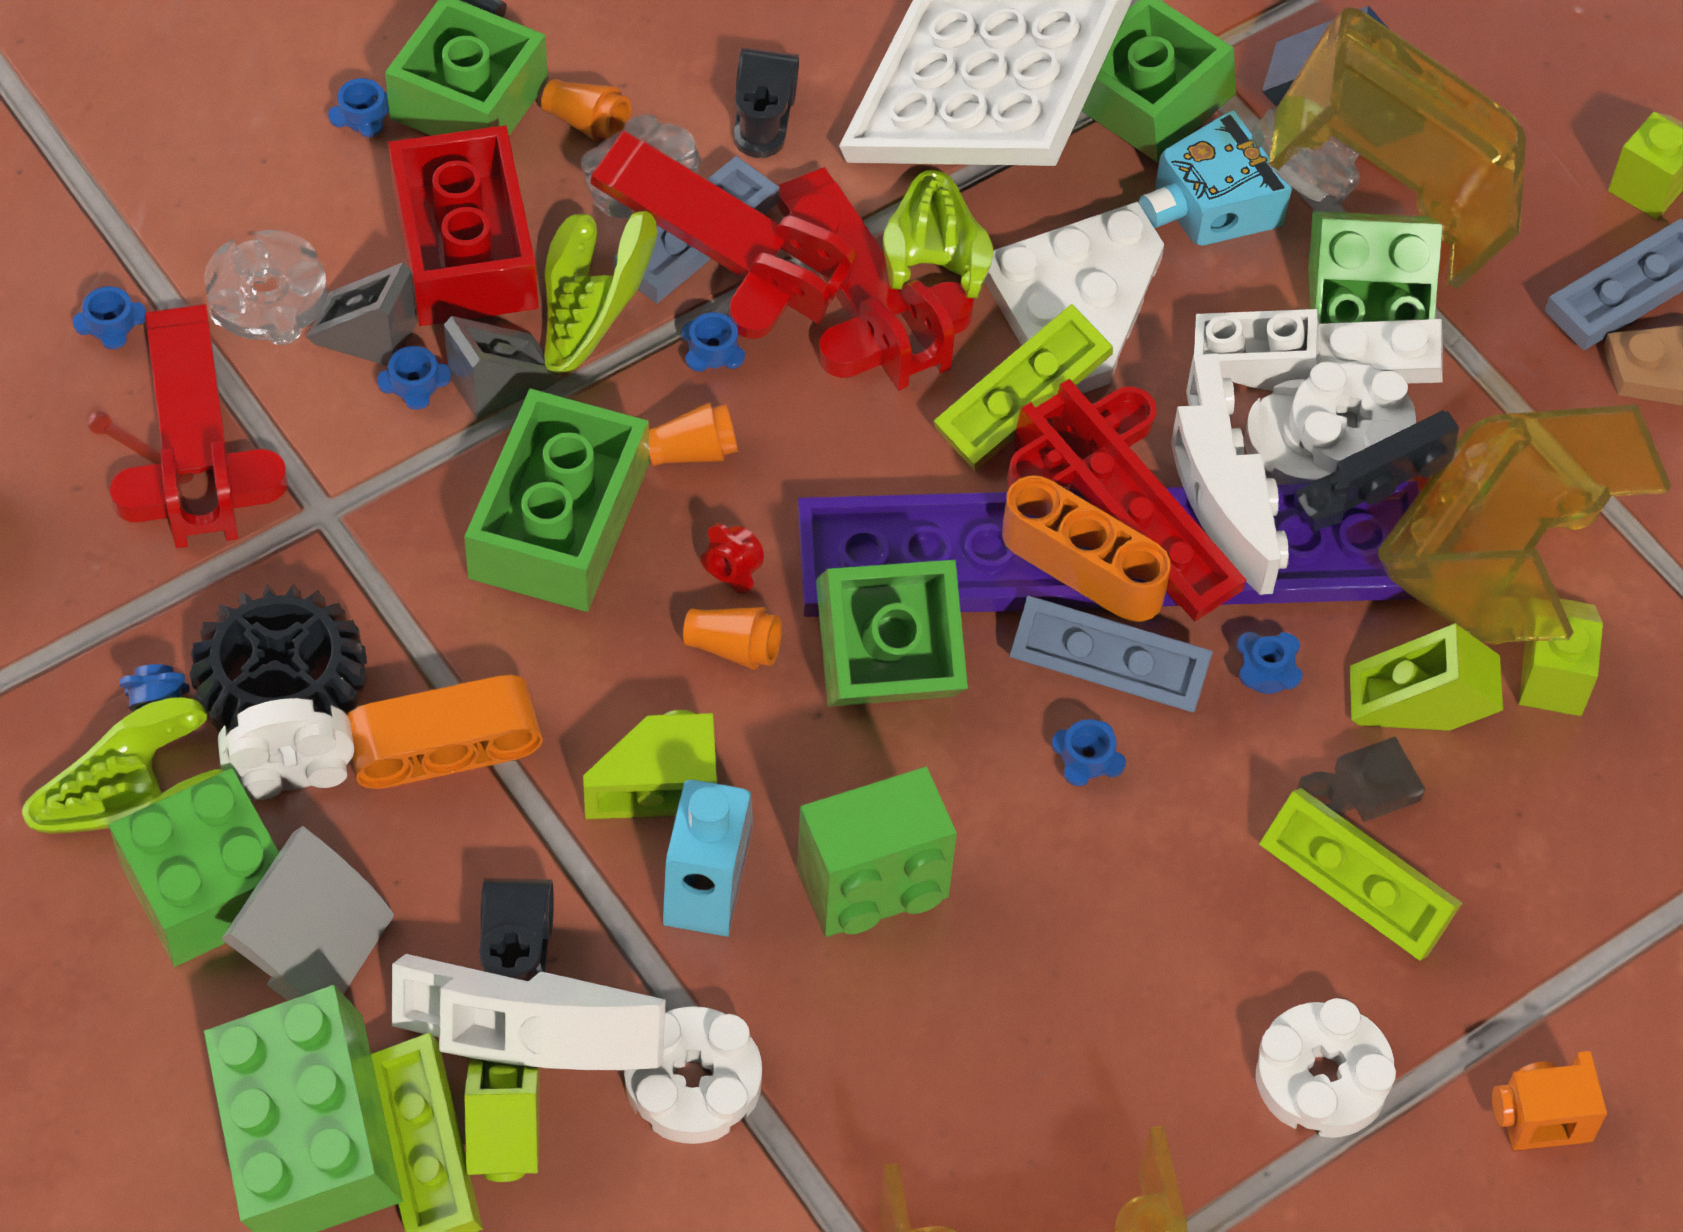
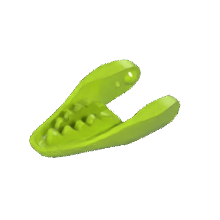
M935 170L921 172L914 179L898 209L889 219L883 236V250L889 288L902 289L903 284L910 279L911 271L909 267L920 263L942 265L953 273L961 275V286L965 290L966 297L978 298L994 255L993 246L987 231L973 217L956 183L946 173Z
M638 211L630 216L620 240L617 265L613 276H588L597 240V226L592 216L588 214L571 215L558 228L550 243L545 268L548 322L544 358L547 370L555 373L571 372L579 367L594 351L607 330L638 291L658 235L656 221L651 213Z
M180 697L152 702L132 712L115 724L85 755L38 789L25 802L22 808L25 823L32 830L47 834L109 829L108 824L222 773V769L211 770L184 780L162 793L152 769L153 758L158 748L196 730L207 720L204 706L194 699Z

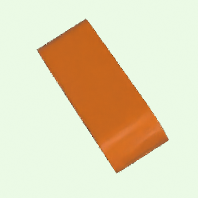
M1042 476L1023 477L1010 486L1006 496L1002 538L1006 547L1014 554L1120 618L1128 621L1142 622L1152 619L1160 612L1165 599L1171 564L1166 550L1159 544L1052 480ZM1026 515L1036 516L1039 518H1029ZM1077 547H1088L1093 550H1082ZM1131 579H1141L1146 581V583H1138Z
M517 675L495 676L359 706L347 715L351 723L354 754L351 761L355 778L359 785L370 789L389 788L514 761L535 752L543 741L529 685L526 679Z

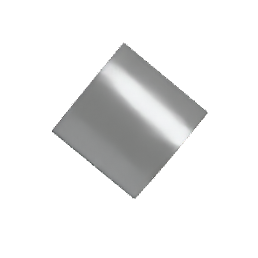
M302 826L292 833L221 939L272 976L266 985L288 1001L331 985H335L344 994L395 914L373 887L327 844Z

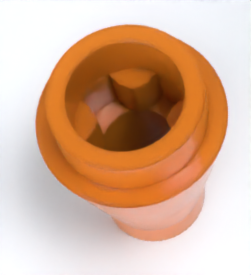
M552 79L544 88L541 98L543 111L557 116L598 143L606 140L616 141L622 131H626L631 118L632 107L630 99L623 96L621 91L615 86L572 83Z
M708 402L658 427L649 429V455L653 466L664 463L725 461L724 455L739 452L727 404L712 407L711 402Z
M765 607L715 610L691 608L686 615L683 627V642L685 646L702 649L752 670H756L759 665L772 666L779 653L782 638L780 616L768 614Z

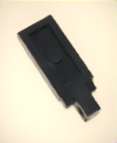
M1442 410L1338 461L1335 472L1296 490L1294 504L1312 532L1341 523L1343 515L1347 510L1363 502L1369 505L1378 503L1390 496L1398 485L1418 475L1426 478L1443 470L1454 458L1459 426L1448 411Z

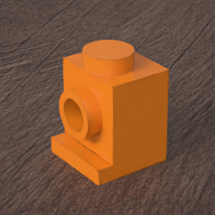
M1591 1051L1577 1052L1571 1066L1557 1067L1556 1063L1549 1061L1526 1065L1513 1072L1508 1085L1494 1086L1492 1091V1106L1495 1120L1499 1127H1507L1513 1151L1591 1143L1594 1141L1607 1115Z

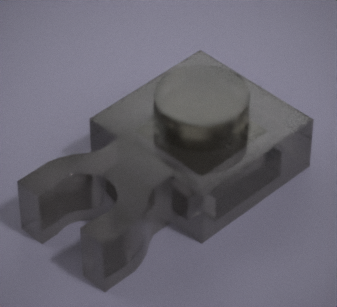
M1396 736L1338 756L1334 768L1336 773L1314 772L1301 777L1298 789L1302 788L1312 796L1323 795L1329 798L1332 803L1325 805L1341 817L1347 811L1356 808L1363 822L1421 802L1425 791L1424 785Z

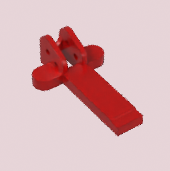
M624 130L591 175L590 184L635 212L647 211L651 213L657 226L744 278L731 299L728 316L737 326L738 335L744 338L758 339L766 336L776 325L788 306L819 325L826 314L828 306L841 287L844 288L851 277L857 255L854 248L837 234L841 221V211L835 200L825 194L811 193L803 196L798 200L789 215L785 216L780 224L645 141L637 139ZM780 249L829 278V282L826 284L823 279L812 271L776 257Z
M826 167L777 185L779 186V203L776 206L783 217L788 216L798 200L807 194L822 193L835 200L841 211V221L837 234L854 248L857 255L849 281L844 288L841 287L836 295L850 320L832 326L822 334L819 343V363L821 367L832 376L847 378L881 365L898 391L909 387V377L930 367L936 366L940 374L951 370L954 335L964 331L970 325L973 313L974 299L966 297L965 290L961 284L942 282L927 288L919 280H914L906 284L904 283L902 289L889 288L883 250ZM822 275L825 281L828 283L830 279ZM896 315H902L924 348L923 352L912 354L907 332Z
M206 304L145 312L162 449H160L161 463L127 468L115 475L109 487L114 511L120 518L129 522H145L169 518L176 548L188 547L187 536L218 531L225 532L226 541L237 540L239 537L235 508L268 504L282 497L288 486L285 462L279 454L267 449L227 454ZM207 470H214L218 506L212 512L205 515H192L185 512L179 475L187 473L200 474Z
M1068 379L1059 385L1057 395L1035 407L1030 402L1021 407L1014 435L1016 452L1011 458L1007 474L1009 488L1018 479L1027 476H1042L1067 490H1075L1077 488L1090 504L1159 544L1166 550L1171 564L1166 592L1177 605L1183 608L1194 622L1243 591L1247 579L1130 448V446L1142 440L1150 433L1154 423L1157 407L1153 397L1148 392L1138 387H1122L1092 405L1077 386ZM1052 418L1054 428L1047 421L1048 419Z

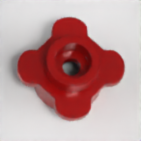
M714 524L707 531L710 543L708 550L701 555L702 565L708 573L718 580L726 583L730 582L736 592L747 593L754 586V581L751 577L752 573L759 569L764 561L762 545L757 537L744 527L732 526L728 528L724 524Z

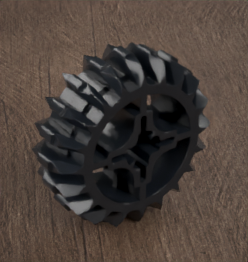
M294 583L286 595L278 596L267 584L262 594L263 597L255 600L241 591L240 598L238 599V608L233 609L219 604V609L216 613L218 622L202 623V630L200 631L202 641L193 643L191 652L193 665L191 666L190 679L193 689L197 691V701L204 706L206 714H210L212 725L217 728L218 732L224 726L226 730H233L238 727L237 714L247 708L274 700L294 698L313 700L314 712L326 713L332 716L331 706L343 712H351L356 709L358 704L357 692L364 691L367 681L365 664H367L366 649L361 644L360 631L357 625H355L354 620H346L345 611L341 608L340 603L326 606L325 598L319 590L306 599H302L301 591L298 590ZM325 653L330 658L329 663L323 674L315 681L310 676V672L316 668L315 660ZM244 654L248 661L241 667L242 674L232 682L228 678L229 673L237 659Z

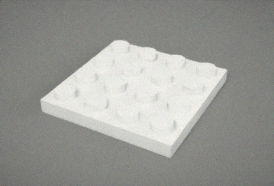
M913 0L839 145L846 162L1056 166L1132 0Z

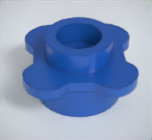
M358 78L345 83L338 91V106L332 107L328 112L330 123L338 128L350 127L352 130L360 132L364 137L379 135L383 130L382 121L387 113H389L387 92H384L377 82L370 79Z
M112 286L101 287L93 290L86 296L82 305L83 312L74 316L73 326L79 335L90 334L102 340L105 348L118 349L126 344V336L132 328L145 322L146 309L139 302L132 303L129 295L120 288Z
M717 312L705 313L683 326L682 338L688 342L689 346L685 362L691 370L702 372L707 368L722 366L735 369L744 363L745 351L738 345V337L740 335H738L736 324L729 316ZM709 344H718V346H709Z
M408 346L396 351L391 356L388 370L380 372L377 382L380 391L383 393H394L405 400L408 408L420 410L430 404V396L438 387H443L450 383L451 371L446 364H437L436 357L428 349L420 346ZM411 378H420L419 380L414 381L409 380Z
M1255 632L1242 634L1237 642V650L1243 655L1242 668L1239 672V679L1242 684L1264 694H1273L1283 689L1296 688L1301 683L1303 677L1301 669L1296 666V654L1300 649L1299 640L1287 632L1280 633L1277 637H1260ZM1272 657L1275 663L1266 662L1264 658Z
M151 664L135 668L134 675L124 676L119 679L120 687L125 688V696L129 697V709L133 712L152 702L168 698H180L182 694L190 691L189 683H185V675L175 673L174 668L169 665Z
M1081 720L1073 724L1068 730H1059L1053 736L1052 749L1061 755L1066 766L1064 778L1071 785L1084 786L1091 778L1102 775L1117 777L1125 769V757L1121 753L1116 752L1117 740L1113 729L1104 721ZM1089 750L1094 752L1095 755L1086 757L1083 755V751Z

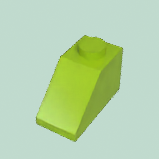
M1653 112L1623 146L1608 191L1658 220L1683 191V122L1671 115Z
M1532 593L1529 601L1518 705L1582 716L1599 672L1603 622L1594 604Z
M1456 623L1350 665L1351 720L1360 726L1450 731L1503 711L1500 655Z
M674 710L664 715L646 716L583 775L585 819L676 816L685 781L697 780L717 784L713 713L696 714L688 710Z
M470 1058L465 1087L467 1175L483 1174V1177L490 1181L510 1182L522 1178L526 1173H538L540 1150V1067Z

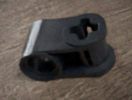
M741 48L736 80L735 109L737 114L734 126V144L745 155L754 158H767L777 154L783 148L791 106H794L799 54Z
M484 878L481 893V939L479 948L481 966L484 972L523 981H530L541 971L546 972L548 939L550 940L552 936L554 917V886L552 879Z

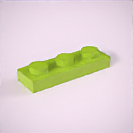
M1070 304L934 420L935 429L976 472L1014 439L1021 407L1030 402L1035 407L1057 395L1059 385L1068 379L1075 385H1078L1113 355V346L1073 304Z
M1302 788L1292 791L1259 843L1264 849L1420 961L1428 957L1463 904Z
M429 1032L371 1054L403 1202L399 1203L405 1232H477L483 1230L471 1176L467 1175L465 1150L442 1053L439 1051V1042Z

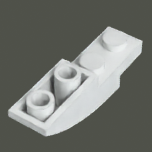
M1318 309L1196 314L1194 355L1218 353L1222 378H1231L1234 383L1273 391L1274 386L1285 381L1307 379L1312 368L1322 362H1334L1336 364L1357 363L1368 365L1381 371H1393L1401 375L1407 384L1443 382L1442 319L1319 324Z
M1218 353L1193 355L1186 389L1189 406H1179L1177 408L1171 438L1172 451L1186 496L1201 526L1210 539L1247 579L1246 582L1260 595L1273 594L1278 570L1285 569L1288 565L1287 536L1284 530L1276 531L1273 518L1278 512L1276 480L1274 478H1266L1262 454L1244 455L1242 431L1240 428L1231 427L1229 415H1232L1234 412V387L1231 378H1222Z
M405 954L392 964V1026L422 1034L430 1032L432 1036L440 1038V1052L513 1065L575 1070L658 1068L663 1063L665 999L542 971L530 981H523Z

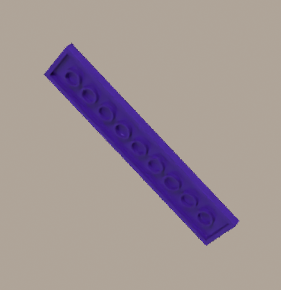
M1406 481L1398 485L1396 490L1384 500L1371 505L1363 502L1347 510L1343 515L1341 523L1314 532L1309 528V525L1294 504L1295 491L1309 484L1277 485L1278 512L1273 518L1276 531L1284 530L1287 536V568L1278 570L1273 594L1260 595L1246 582L1242 592L1222 605L1431 599L1435 580L1418 482ZM1166 488L1205 532L1186 496L1184 488ZM1068 490L1087 501L1078 490ZM1007 492L798 498V528L804 617H819L816 579L827 569L956 560L961 612L1023 611L1027 596H1033L1073 609L1104 607L1014 554L1006 547L1002 538V527ZM1026 515L1029 518H1039L1036 516ZM1077 547L1082 550H1093L1088 547ZM1131 579L1138 583H1146V581L1141 579ZM1166 592L1163 606H1179Z

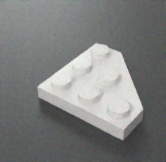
M1137 201L993 250L992 263L984 283L1021 345L1026 343L1070 304H1073L1112 344L1113 355L1076 385L1082 393L1110 384L1117 367L1119 355L1126 339L1130 336L1143 305L1144 296L1150 281L1155 276L1161 262L1164 243Z

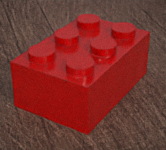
M507 125L388 142L394 196L407 265L412 270L419 327L446 323L451 316L468 320L539 309L536 262Z

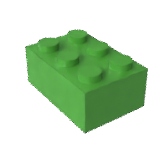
M530 388L464 536L468 579L589 612L649 466V421Z
M335 985L204 1031L240 1221L252 1232H319L403 1202L363 1015Z

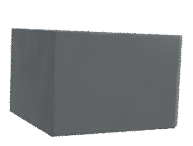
M402 262L330 291L306 338L315 345L388 366L391 356L406 346L417 324L412 270Z
M453 316L444 324L447 361L451 371V381L477 420L525 399L530 388L542 391L553 386L561 377L559 373L547 370L544 358L545 352L532 334Z

